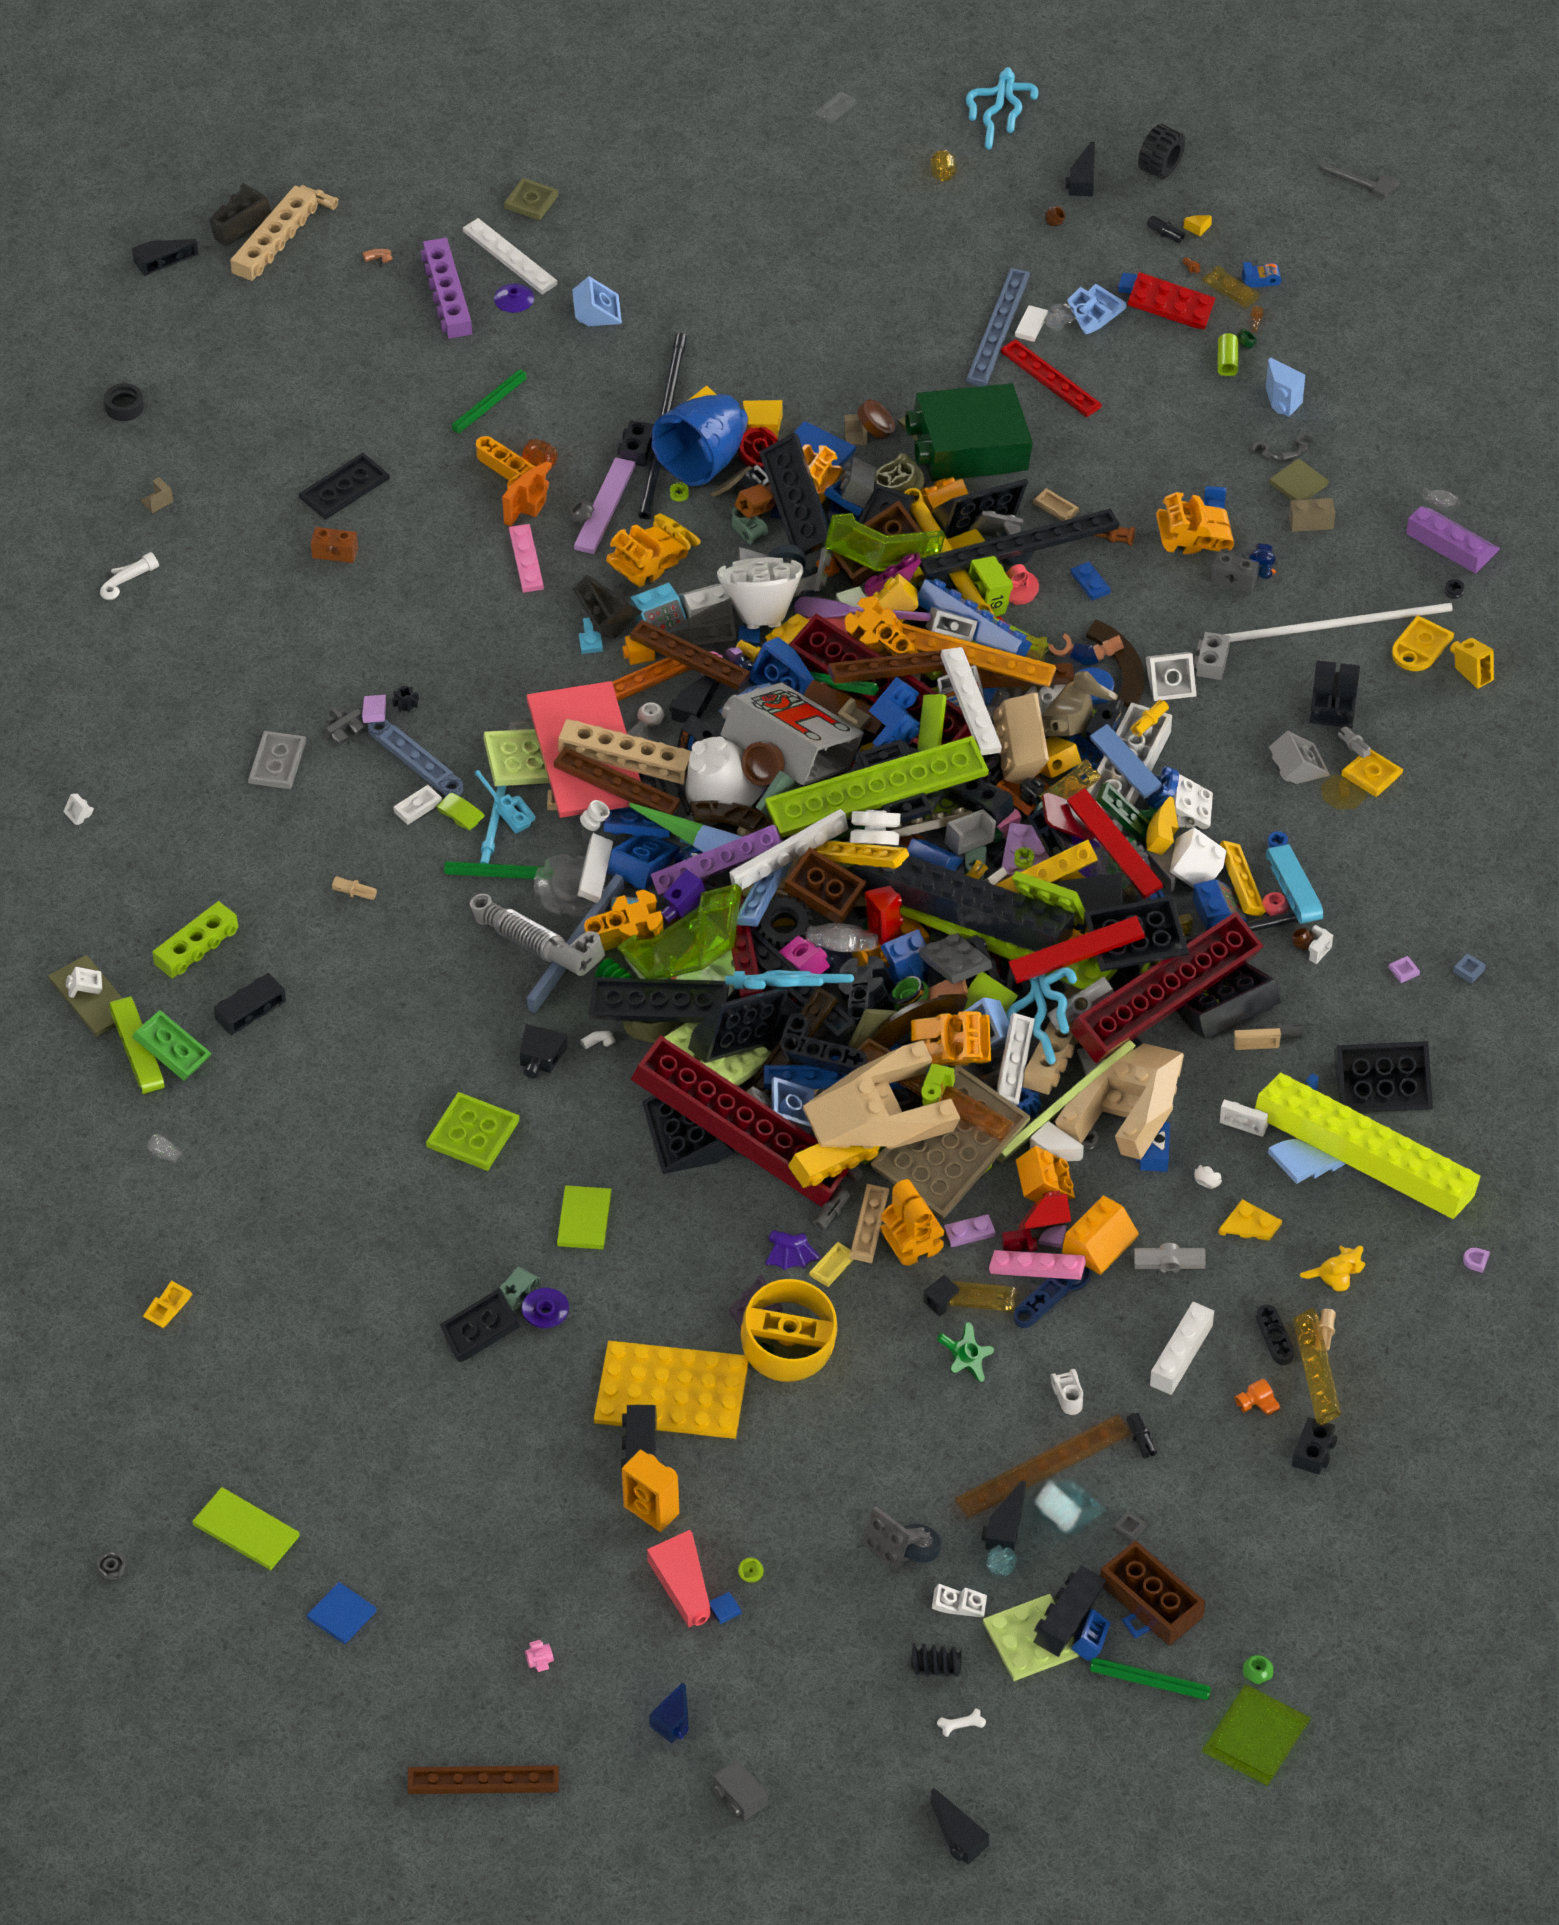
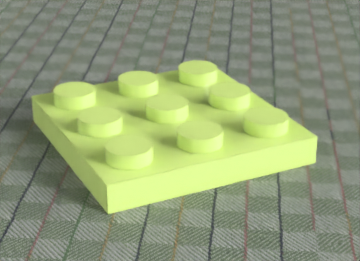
M535 729L484 732L483 739L495 786L550 783Z
M1051 1594L983 1619V1624L1013 1681L1080 1656L1071 1649L1074 1641L1073 1636L1059 1657L1033 1643L1037 1635L1034 1632L1037 1623L1041 1618L1043 1620L1047 1618L1044 1614L1050 1603L1055 1604Z

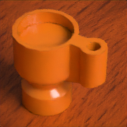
M1263 1378L1249 1385L1246 1393L1242 1392L1234 1397L1238 1407H1242L1241 1411L1243 1413L1252 1409V1405L1258 1406L1268 1416L1280 1409V1405L1275 1400L1270 1385Z

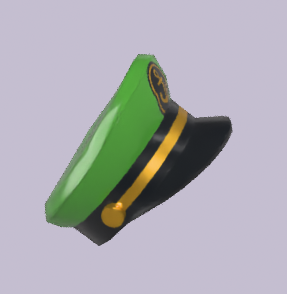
M908 976L896 983L889 993L888 1000L894 1004L895 1010L899 1011L923 999L926 1001L929 988L918 977Z

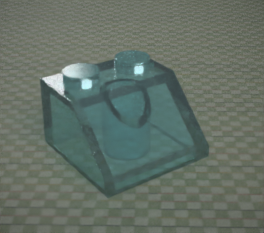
M1073 1479L1049 1480L1034 1502L1040 1508V1513L1052 1519L1056 1523L1057 1529L1065 1534L1078 1533L1106 1511L1102 1505Z

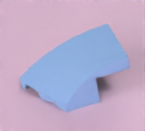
M1097 284L1089 291L1080 287L1067 299L1073 314L1085 334L1100 329L1127 308L1126 302Z
M1300 1139L1282 1141L1268 1149V1154L1296 1184L1310 1176L1315 1179L1328 1170L1333 1172L1346 1164Z

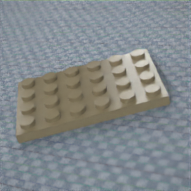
M959 1065L954 1068L955 1082L953 1087L946 1086L942 1095L943 1101L952 1099L960 1116L955 1130L893 1149H887L886 1146L871 1163L872 1169L894 1185L901 1180L909 1179L931 1212L942 1220L1030 1121V1115Z

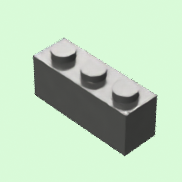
M853 457L851 463L847 462L842 472L841 498L864 508L873 493L876 468Z

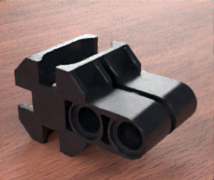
M1317 660L1309 723L1353 728L1360 665L1341 663L1340 671L1335 672L1336 662Z
M869 956L868 965L858 967V958H852L840 967V974H852L854 976L852 983H839L838 989L848 1008V1016L855 1021L857 1026L865 1009L895 1010L894 1004L888 1000L889 993L895 985L884 961L877 956Z

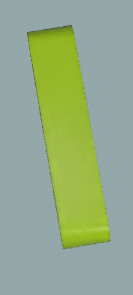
M129 996L109 1002L112 1018L139 1088L142 1087L141 1093L146 1094L165 1088L155 1056L132 1038L134 1033L143 1025L132 997Z

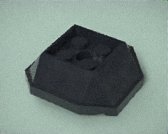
M901 740L858 753L850 773L920 751L909 747L907 743ZM944 789L928 794L923 792L884 804L882 808L875 810L900 814V823L932 814L944 796Z

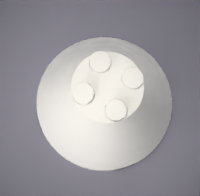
M751 558L735 561L733 566L727 569L726 566H722L717 571V577L743 623L747 624L748 629H757L761 625L779 627L781 626V621L786 616L802 576L803 566L794 560H791V564L784 563L783 558Z
M711 737L693 744L685 788L689 804L695 801L714 800L718 801V803L730 805L737 803L753 808L752 805L759 797H763L768 785L757 786L746 778L741 763L745 750L723 737Z

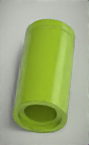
M1226 333L1218 338V373L1221 376H1235L1238 373V338L1234 334Z

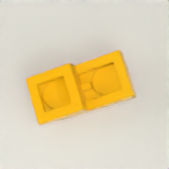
M171 1280L161 1297H155L143 1317L164 1328L192 1296L191 1291Z

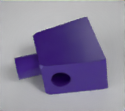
M687 869L663 894V899L667 906L661 911L663 921L668 924L672 919L676 918L681 923H687L701 912L700 909L709 902L702 880Z

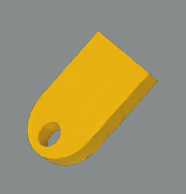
M1417 615L1394 643L1392 650L1393 660L1405 670L1421 671L1427 669L1452 641L1455 633ZM1411 657L1414 659V661L1406 662L1403 660V658Z

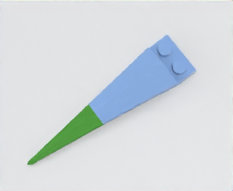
M629 803L630 808L667 829L703 853L742 838V836ZM792 862L788 863V869L783 877L786 876Z

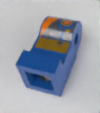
M1243 262L1242 280L1244 288L1274 286L1281 283L1280 270L1277 264L1269 263L1264 266H1252L1251 262Z

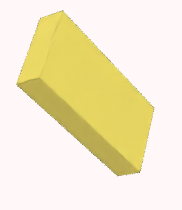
M837 1242L809 1272V1276L829 1287L854 1260L849 1258L851 1250Z

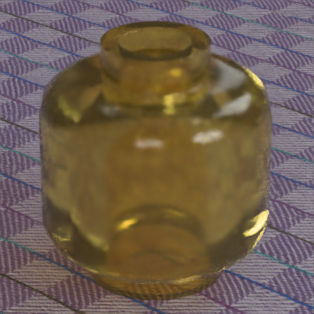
M940 150L931 157L930 165L933 177L940 178L941 181H949L956 175V159L952 153L947 150Z

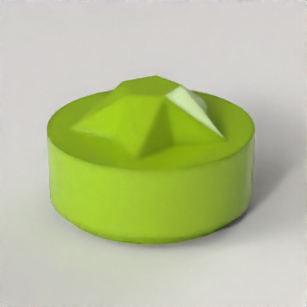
M746 1558L740 1563L738 1572L744 1581L754 1583L762 1578L764 1568L757 1559Z

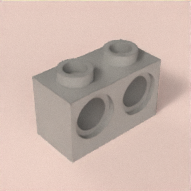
M1210 632L1204 633V638L1199 640L1197 652L1200 654L1199 656L1195 655L1193 664L1194 668L1197 669L1196 676L1222 680L1229 652L1230 636Z

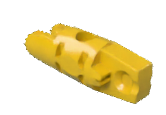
M661 513L654 516L653 526L662 529L688 550L691 548V545L696 547L701 543L696 535L675 520Z

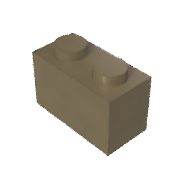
M1333 499L1291 500L1289 519L1292 532L1334 529L1335 509Z

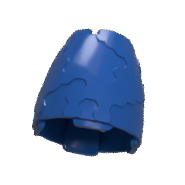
M726 394L706 395L679 404L659 417L654 423L652 429V448L658 462L688 486H702L708 483L736 455L747 428V413L744 409L738 407L739 403L734 398Z

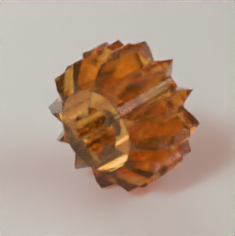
M535 438L534 440L529 439L528 443L524 446L522 458L535 467L546 461L551 462L552 467H554L559 453L556 451V447L551 446V443Z

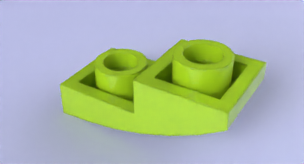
M452 792L436 806L440 813L452 818L458 826L469 831L484 817V814L479 809Z

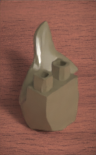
M1081 671L1075 673L1074 681L1065 686L1044 713L1041 714L1045 736H1068L1084 733L1093 718L1091 695L1106 700H1117L1118 695L1100 685L1089 672Z

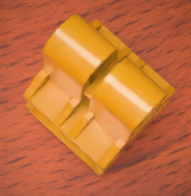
M804 444L802 449L822 504L827 497L824 495L826 488L837 482L843 470L841 466H833L831 464L833 460H837V455L827 446L819 445V452L814 453L811 445Z
M1179 492L1164 498L1163 504L1166 505L1167 510L1158 509L1156 517L1162 545L1167 552L1174 553L1177 546L1185 547L1183 554H1194L1202 549L1221 551V549L1231 550L1234 547L1228 514L1225 509L1205 506L1200 496L1193 495L1189 502L1181 501L1184 494Z
M636 524L631 526L629 535L625 529H622L613 537L610 547H616L615 552L607 555L606 562L636 586L642 587L645 584L646 577H649L652 583L664 573L665 569L677 565L678 561L682 558L685 559L688 555V549L657 526L644 530Z
M874 596L859 600L857 605L864 609V611L858 618L850 612L845 617V626L849 635L881 656L919 653L911 640L903 634L902 624L895 613L888 607L883 609L879 603L880 601Z
M646 890L636 891L638 902L629 905L625 895L617 897L612 906V911L590 917L585 921V932H597L604 951L621 947V949L633 954L640 950L638 942L647 939L651 949L656 948L664 935L661 911L657 912L656 909L657 900L654 894Z
M964 1011L958 1012L957 1015L946 1013L933 1018L911 1021L912 1042L924 1041L932 1058L931 1064L965 1066L973 1062L983 1064L991 1061L989 1015H981L980 1012Z
M909 1179L899 1181L892 1190V1204L881 1213L880 1219L885 1224L880 1226V1231L901 1264L910 1266L918 1262V1256L926 1253L927 1257H931L944 1247V1242L939 1238L944 1236V1230Z

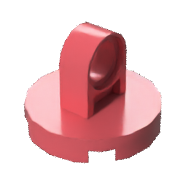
M1022 564L1014 565L1005 572L1013 583L1009 602L1015 605L1031 602L1039 591L1038 579L1028 572Z

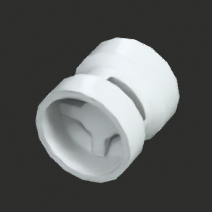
M599 800L592 801L587 810L582 813L580 822L588 830H598L602 825V821H605L610 814L608 806Z

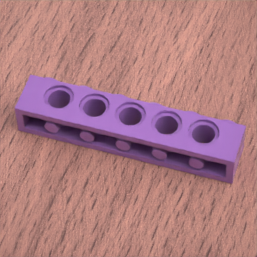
M447 238L424 241V250L420 251L422 262L427 263L424 264L426 276L431 277L428 278L430 290L435 291L432 292L434 304L439 305L436 307L438 318L443 319L441 320L442 332L447 333L448 339L472 335L470 315Z
M771 825L650 875L658 895L663 896L686 869L703 881L743 865L783 842V838L780 837L777 826Z

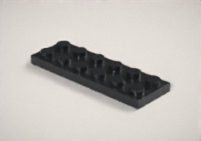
M793 432L759 453L789 544L802 549L806 556L833 541L799 437Z
M593 977L589 1020L700 1023L719 1004L727 1002L729 985H726L725 981Z

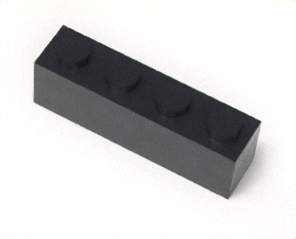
M1082 1565L1076 1573L1071 1571L1064 1583L1067 1585L1066 1589L1063 1587L1059 1589L1054 1599L1057 1601L1056 1604L1050 1603L1044 1614L1047 1618L1045 1620L1041 1618L1034 1629L1037 1635L1033 1643L1059 1657L1099 1596L1106 1579Z

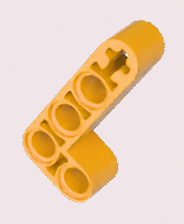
M483 436L476 440L477 459L509 480L507 490L518 478L535 467L489 436Z

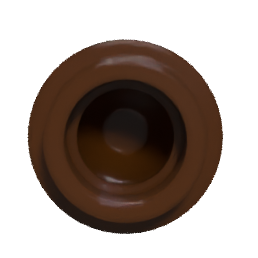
M1059 206L1050 207L1045 213V220L1050 226L1061 225L1066 217L1063 209Z
M1307 927L1300 928L1292 934V943L1298 949L1308 950L1314 940V934Z

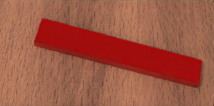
M1014 339L1001 348L1003 355L1085 417H1089L1102 408V404L1018 340Z
M1086 788L1067 799L1068 805L1144 899L1163 888V883Z
M1137 916L1011 960L1009 961V966L1018 984L1145 938V934Z

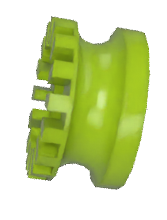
M677 482L671 485L670 497L672 500L681 502L688 498L689 489L685 483L682 484L680 482L678 484ZM680 490V492H683V493H682V494L680 493V495H679L678 493H676V491Z
M1028 847L1018 848L1014 853V864L1020 869H1028L1034 864L1033 850L1027 849Z

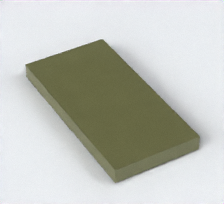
M85 955L48 975V978L95 1037H98L116 1027L109 1008V1002L122 999V997L102 973V990L100 994L77 991L74 998L69 997L66 979L68 975L72 974L75 967L100 971L91 959Z

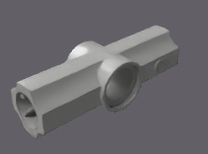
M1102 977L1079 993L1073 994L1067 1000L1068 1006L1065 1015L1068 1023L1114 993L1105 977ZM1083 997L1086 999V1006L1078 1010L1074 1005L1075 1000ZM1056 1007L1046 1014L1056 1030H1059Z
M1165 1243L1159 1248H1134L1135 1269H1160L1163 1273H1166V1271L1177 1273L1180 1269H1205V1248H1179L1174 1243Z

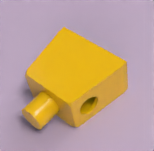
M782 400L743 401V409L748 417L746 429L765 427L778 437L783 416Z
M1469 638L1462 643L1456 641L1451 645L1450 652L1455 655V668L1477 689L1494 680V650L1474 638Z
M1056 736L1047 738L1046 745L1049 761L1037 775L1042 774L1053 778L1081 764L1082 761L1076 744Z

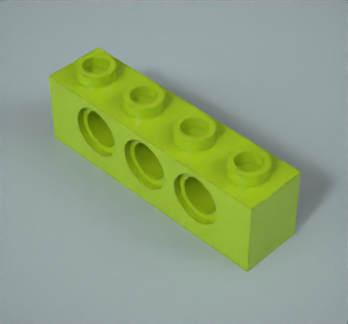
M220 901L216 902L153 950L154 964L171 978L178 974H183L194 961H200L206 952L217 948L224 938L235 934L238 928L237 915Z

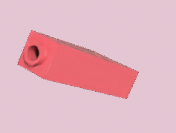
M688 1530L647 1549V1561L688 1627H691L693 1625L700 1626L710 1618V1604L691 1530Z

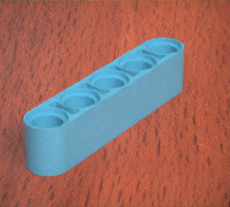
M1286 844L1266 849L1267 860H1270L1272 864L1270 866L1298 922L1303 924L1323 919L1322 905L1291 846Z

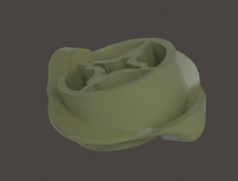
M900 453L895 460L883 465L875 472L874 485L876 483L902 493L910 488H916L921 491L924 485V475L907 454Z
M623 1021V1026L627 1034L632 1038L655 1043L660 1035L666 1037L678 1029L681 1022Z

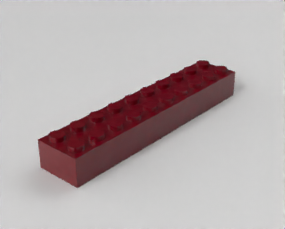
M817 613L789 644L803 663L818 673L830 675L828 671L829 663L882 657ZM911 675L896 676L920 693L916 697L915 703L908 707L906 711L917 721L921 722L923 696L938 693ZM896 677L865 680L874 682L879 687V691L874 696L847 692L873 706ZM946 699L941 745L972 736L961 708Z
M1234 912L1187 944L1189 955L1162 960L1075 1019L1069 1026V1030L1096 1064L1115 1052L1123 1044L1133 1040L1253 959L1264 945L1237 912Z
M661 1035L638 1064L630 1079L822 1208L829 1201L849 1171V1168L843 1169L835 1177L828 1176L816 1186L811 1184L803 1188L788 1165L796 1153L818 1144V1140Z

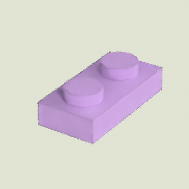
M989 1214L944 1225V1231L951 1247L995 1237L996 1234Z

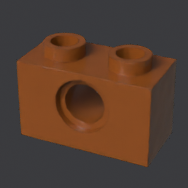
M315 527L311 539L312 558L354 563L358 550L357 532Z

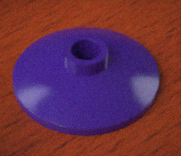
M522 284L504 285L494 295L495 305L499 309L511 313L524 311L534 302V293L529 287Z
M540 1288L532 1291L525 1297L522 1304V1313L526 1321L538 1328H551L561 1324L566 1319L569 1313V1302L566 1296L556 1289ZM544 1310L550 1311L548 1313H542V1311Z

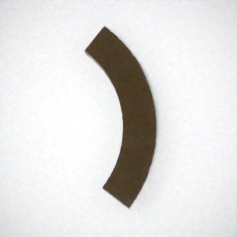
M1095 619L1086 633V638L1099 645H1103L1102 642L1118 635L1120 636L1124 649L1113 654L1121 670L1123 680L1122 688L1117 698L1124 702L1123 706L1128 708L1131 702L1139 705L1144 689V670L1138 653L1121 633Z
M714 800L690 802V810L696 823H727L739 826L752 833L774 825L772 819L762 812L741 804L732 803L730 805L718 803V801ZM789 835V836L783 837V841H785L786 839L790 838L791 836Z
M964 994L939 995L938 998L917 1001L896 1012L879 1026V1030L863 1046L862 1051L866 1054L868 1063L887 1054L890 1048L902 1036L911 1031L912 1020L933 1018L946 1013L957 1015L958 1012H963L968 1000L967 996Z

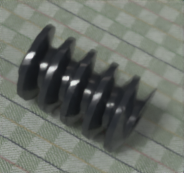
M915 1643L912 1644L911 1669L912 1667L914 1668L916 1675L920 1674L922 1668H924L925 1674L929 1675L933 1668L936 1676H939L942 1669L945 1676H949L953 1669L955 1677H959L962 1665V1647L957 1652L955 1645H952L950 1651L947 1652L945 1645H942L940 1651H937L935 1644H932L930 1651H927L925 1644H922L920 1650H917Z

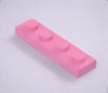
M530 524L509 527L523 593L544 590Z
M994 1250L989 1270L991 1274L1081 1280L1086 1260L1083 1255Z

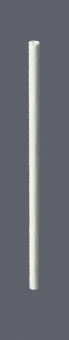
M1452 603L1224 635L1230 636V642L1449 612L1452 611Z

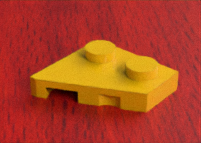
M1242 1199L1219 1228L1218 1234L1225 1236L1226 1234H1235L1243 1238L1255 1237L1262 1240H1270L1282 1225V1220Z

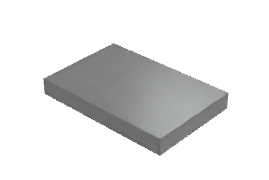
M264 731L248 783L291 789L307 741L306 737Z

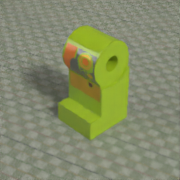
M931 1064L921 1091L923 1106L943 1101L942 1095L946 1086L953 1087L955 1082L954 1068Z

